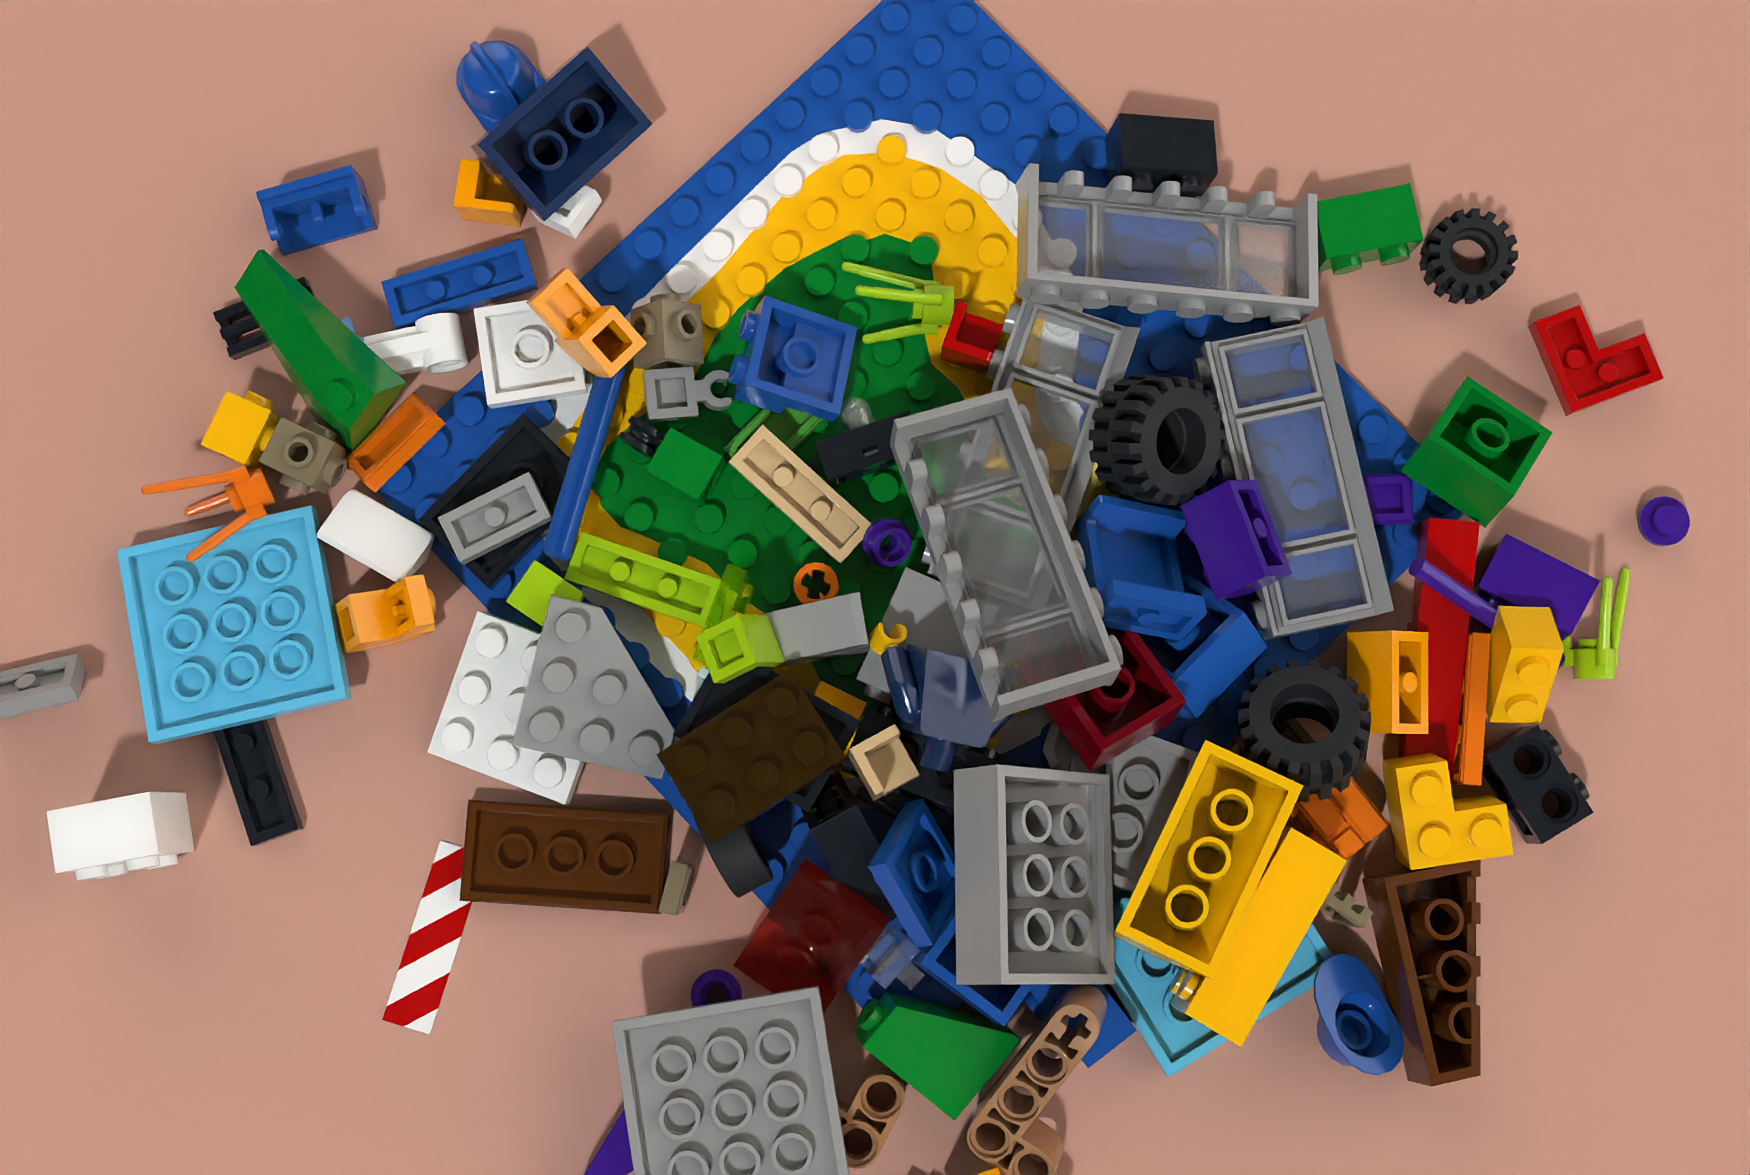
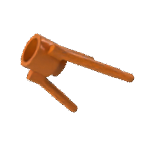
M244 464L229 471L144 485L141 487V492L144 495L231 482L224 485L225 493L201 501L184 510V514L190 517L230 502L236 513L246 510L245 513L186 555L187 561L194 562L250 522L267 516L264 507L275 503L276 500L260 466L248 471Z

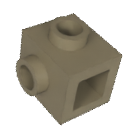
M658 294L650 297V303L631 309V325L647 343L633 356L634 368L652 370L694 367L704 364L701 305L680 302V296L676 294Z
M281 417L259 462L283 474L278 483L306 496L310 488H313L326 495L330 486L337 485L343 477L347 466V461L344 458L348 451L334 442L338 435L334 431L313 421H310L307 428H304Z

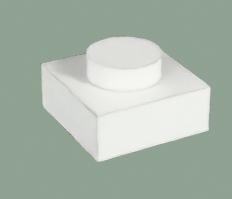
M583 186L546 221L540 219L533 211L531 212L538 222L576 239L602 200L596 190Z

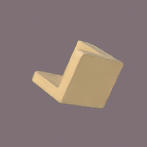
M896 724L849 749L848 757L873 802L919 776L915 765L899 739L901 733Z

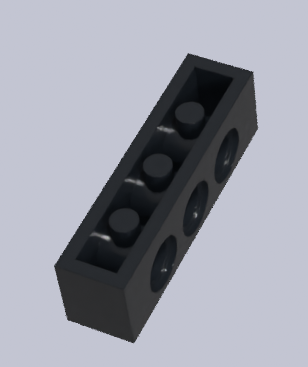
M878 706L875 712L866 708L850 748L896 724L901 733L899 737L901 742L912 745L917 753V760L913 764L919 776L892 792L912 800L923 798L927 806L954 816V786L942 783L937 776L936 770L919 765L926 736L901 728L900 718L893 709ZM957 744L952 760L959 764L962 769L996 764L1007 765L999 761L1001 755L988 747L982 749L971 746V749H967ZM848 751L847 760L843 763L842 771L860 778L848 757ZM1019 763L1020 767L1037 768L1026 763Z

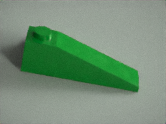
M264 249L258 250L234 288L317 423L337 433L336 440L351 453L372 433L407 382Z

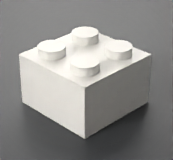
M145 792L46 811L55 873L75 872L76 881L110 878L129 874V871L146 868L150 870L178 864L177 855L195 852L186 793Z

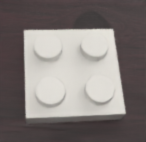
M528 300L474 309L487 405L491 409L589 393L585 369L554 341L557 338L556 335L526 303Z

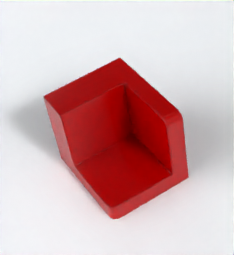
M958 300L942 344L941 360L986 375L993 353L997 348L1003 325L967 313L968 303Z

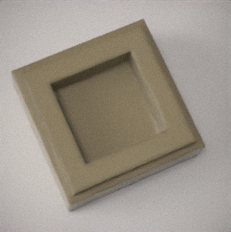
M679 860L671 861L659 912L675 916L684 912L695 870L694 864Z

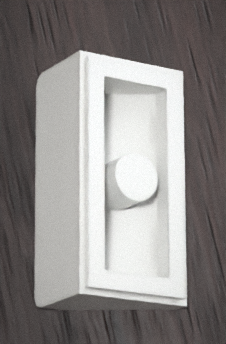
M352 488L342 497L318 530L316 536L394 582H398L404 577L412 576L428 560L434 540V535L428 530Z

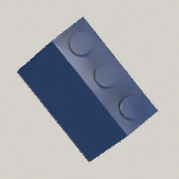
M587 46L576 52L477 140L471 148L504 186L540 219L546 221L652 125V122Z

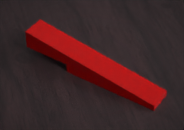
M1428 518L1420 522L1417 557H1423L1473 592L1480 522ZM1415 578L1412 622L1407 623V631L1428 632V734H1400L1398 758L1433 753L1447 760L1452 788L1470 614Z

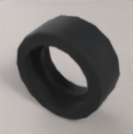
M693 815L698 831L712 860L727 886L736 897H742L773 880L770 865L749 823L713 845Z

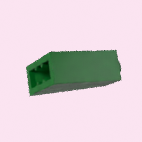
M886 991L879 1000L874 999L862 1009L857 1018V1026L853 1030L862 1047L954 1121L1021 1042L1020 1038L1008 1024L1004 1027L993 1023L980 1013Z

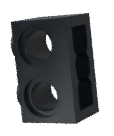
M1539 725L1521 727L1486 748L1483 752L1482 774L1497 798L1506 803L1510 819L1527 844H1543L1594 813L1586 801L1590 797L1586 786L1576 774L1572 772L1569 774L1559 758L1562 755V750L1557 740L1548 730H1541ZM1519 747L1525 748L1531 756V766L1525 774L1521 773L1514 764V754ZM1548 790L1556 795L1559 803L1558 810L1552 817L1545 814L1541 805L1542 797Z

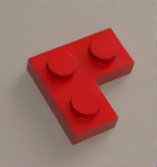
M1580 305L1535 321L1528 326L1565 416L1654 384L1664 378L1645 333L1599 350Z

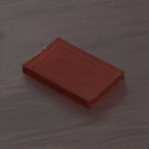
M805 858L733 966L772 993L819 985L824 1014L891 918Z

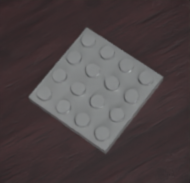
M819 985L612 1021L634 1175H850Z

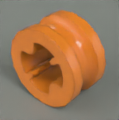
M813 562L799 569L794 577L793 587L798 600L802 604L837 597L839 583L831 567L824 563ZM813 573L824 574V583L830 586L826 596H823L821 592L819 593L820 599L809 598L808 588L802 585L808 575L812 580L814 579Z

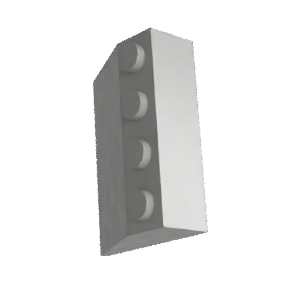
M998 764L954 770L956 985L1115 984L1109 775Z

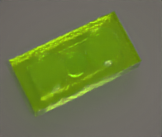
M727 564L703 631L735 616L737 612L741 614L746 613L754 592V586L748 584L750 575L747 570ZM698 643L692 659L699 664L707 666Z

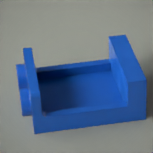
M1099 495L1075 523L1078 542L1081 545L1086 562L1083 572L1089 587H1095L1102 598L1104 616L1101 618L1105 627L1181 641L1207 614L1204 596L1184 593L1175 543L1176 536L1185 527L1186 519L1182 511L1124 500L1115 496Z

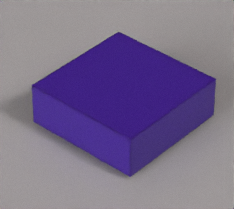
M1406 474L1362 475L1374 527L1409 526L1414 523L1412 486L1409 476Z

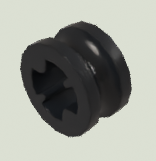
M631 416L628 420L630 429L627 432H620L618 438L652 460L665 436L644 421Z

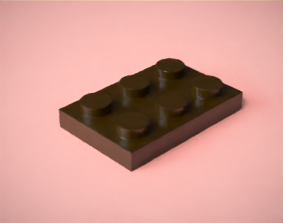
M790 669L656 754L713 845L847 760Z

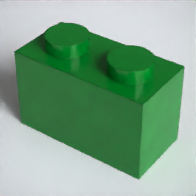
M1410 183L1317 201L1318 272L1332 269L1333 275L1347 274L1362 268V263L1380 260V264L1383 266L1397 264L1409 259L1410 253L1424 240Z

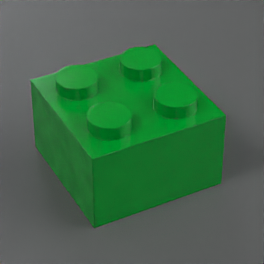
M1467 376L1439 411L1400 471L1474 521L1480 522V525L1485 528L1515 496L1553 432Z

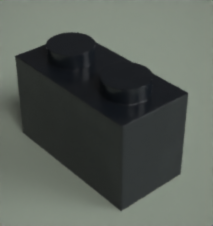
M1119 113L1105 137L1108 184L1114 177L1124 175L1132 178V191L1153 193L1162 182L1177 181L1180 183V196L1194 198L1197 196L1201 197L1218 174L1214 120Z

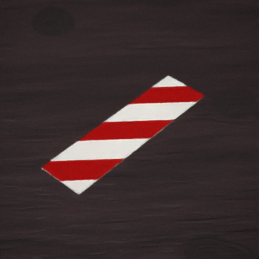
M441 840L439 842L382 1018L384 1021L429 1035L431 1033L472 905L471 901H459L464 847Z

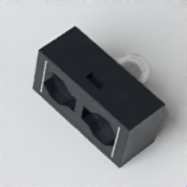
M858 397L846 400L841 408V417L846 432L815 442L816 453L828 485L835 487L897 465L890 447L893 422L895 419L911 415L910 409L874 421L870 407L865 400ZM919 445L921 454H923V445Z

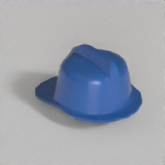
M502 40L486 41L482 44L476 41L469 45L470 51L462 58L456 74V85L461 97L487 132L544 82L525 53L514 44Z
M1341 953L1328 957L1318 967L1314 978V999L1319 1012L1316 1026L1317 1037L1322 1049L1331 1059L1339 1064L1355 1067L1366 1074L1381 1075L1392 1071L1402 1058L1404 1050L1403 1032L1395 1015L1389 1008L1375 977L1369 968L1354 956Z

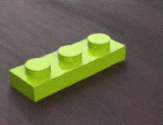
M581 532L564 578L568 582L705 629L709 628L725 583L723 580L584 532Z

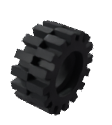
M1471 208L1467 214H1464L1463 209L1455 211L1450 217H1445L1427 236V241L1420 251V255H1424V258L1419 262L1420 271H1428V275L1424 278L1427 286L1433 282L1438 286L1434 291L1437 296L1441 298L1447 293L1450 295L1448 302L1457 304L1461 299H1465V304H1474L1478 299L1482 301L1491 296L1513 274L1516 267L1512 266V264L1518 259V250L1512 251L1511 247L1517 243L1514 234L1508 237L1504 234V231L1510 227L1504 220L1498 226L1493 223L1496 214L1488 211L1482 217L1479 216L1480 209ZM1460 240H1471L1480 245L1486 256L1483 270L1478 273L1468 274L1457 269L1451 259V249L1454 243Z

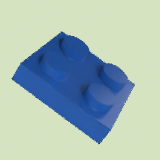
M922 798L907 801L868 866L874 881L881 888L896 913L899 923L904 927L916 948L934 945L955 905V854Z

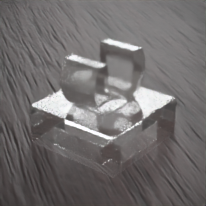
M894 923L887 928L859 959V962L870 976L885 989L897 977L906 987L912 990L925 976L918 969V966L911 961L921 950L916 948L912 940Z

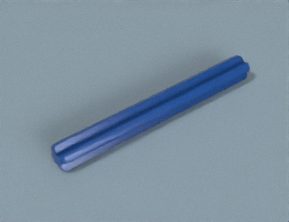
M628 362L612 378L594 377L543 546L545 555L553 559L567 561L571 557Z

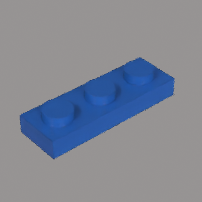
M522 239L381 281L392 321L397 330L416 326L415 322L418 319L438 313L460 314L539 289L526 244Z

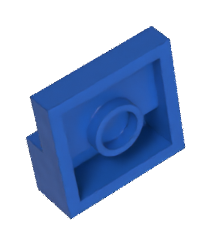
M764 296L754 311L747 310L739 327L738 338L745 340L746 345L743 355L736 354L729 371L728 382L736 385L733 399L781 414L788 407L833 422L840 415L857 327Z

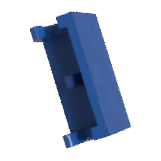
M352 165L256 192L269 236L272 241H277L280 253L284 256L377 229L364 180Z

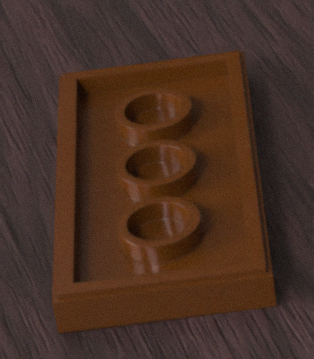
M468 800L459 901L662 914V912H659V907L664 892L670 813Z

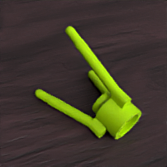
M851 262L842 263L841 267L846 272L913 289V291L861 285L855 288V293L860 296L912 302L911 317L921 319V323L865 334L862 337V341L865 344L918 334L938 335V325L950 324L954 309L953 286L940 285V281L921 280Z
M1627 567L1622 568L1620 571L1613 613V579L1610 576H1606L1602 580L1598 639H1578V649L1573 648L1570 636L1562 641L1564 646L1563 654L1565 655L1562 667H1574V679H1616V666H1619L1618 649L1631 574L1630 569Z

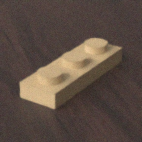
M763 424L728 461L737 472L840 564L861 542L866 530L871 525L866 518Z

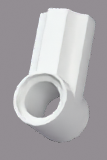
M455 313L428 315L418 319L415 322L416 326L364 337V343L399 376L425 370L427 373H445L468 365L459 315Z

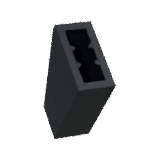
M836 769L830 775L810 812L802 808L801 811L811 833L866 929H869L876 924L891 922L897 918V915L881 888L874 881L873 875L868 868L880 844L840 771Z

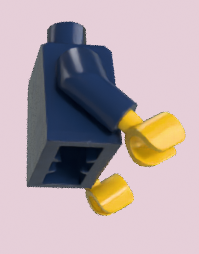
M879 622L871 631L868 642L871 649L878 655H881L888 688L896 715L900 718L901 728L926 736L919 763L920 766L949 773L957 743L983 749L987 745L988 740L993 738L1015 713L992 723L969 659L910 644L907 645L905 650L900 645L907 637L906 627L897 623L891 629L889 638L884 633V625ZM996 648L994 650L1010 692L1014 691V678L1018 668L1010 657L1000 662V651Z

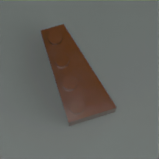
M1481 860L1416 870L1404 869L1362 878L1368 908L1374 912L1371 916L1391 1009L1403 1032L1404 1050L1402 1058L1407 1080L1432 1087L1481 1075L1480 1006L1476 1004V977H1481V956H1476V924H1481V903L1476 902V877H1481Z

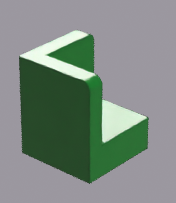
M670 427L650 461L647 471L652 476L681 491L688 500L703 507L727 464L722 455Z

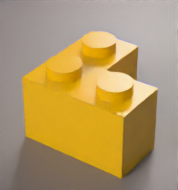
M1433 753L1381 760L1395 856L1408 869L1416 870L1514 854L1506 803L1489 794L1453 800L1447 760Z

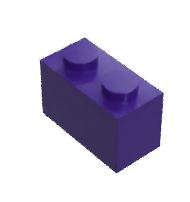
M1228 480L1180 505L1186 519V532L1197 548L1204 567L1203 576L1205 582L1213 591L1216 600L1244 597L1292 574L1256 480Z
M1505 534L1496 545L1473 588V592L1497 609L1498 606L1550 607L1561 641H1563L1573 633L1600 580Z

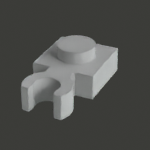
M693 366L643 370L642 379L647 423L696 419L699 415L697 404H704L707 408L715 411L727 409L731 406L732 399L727 397L716 398L711 393V385L727 382L729 372L716 370L707 374L703 380H695Z

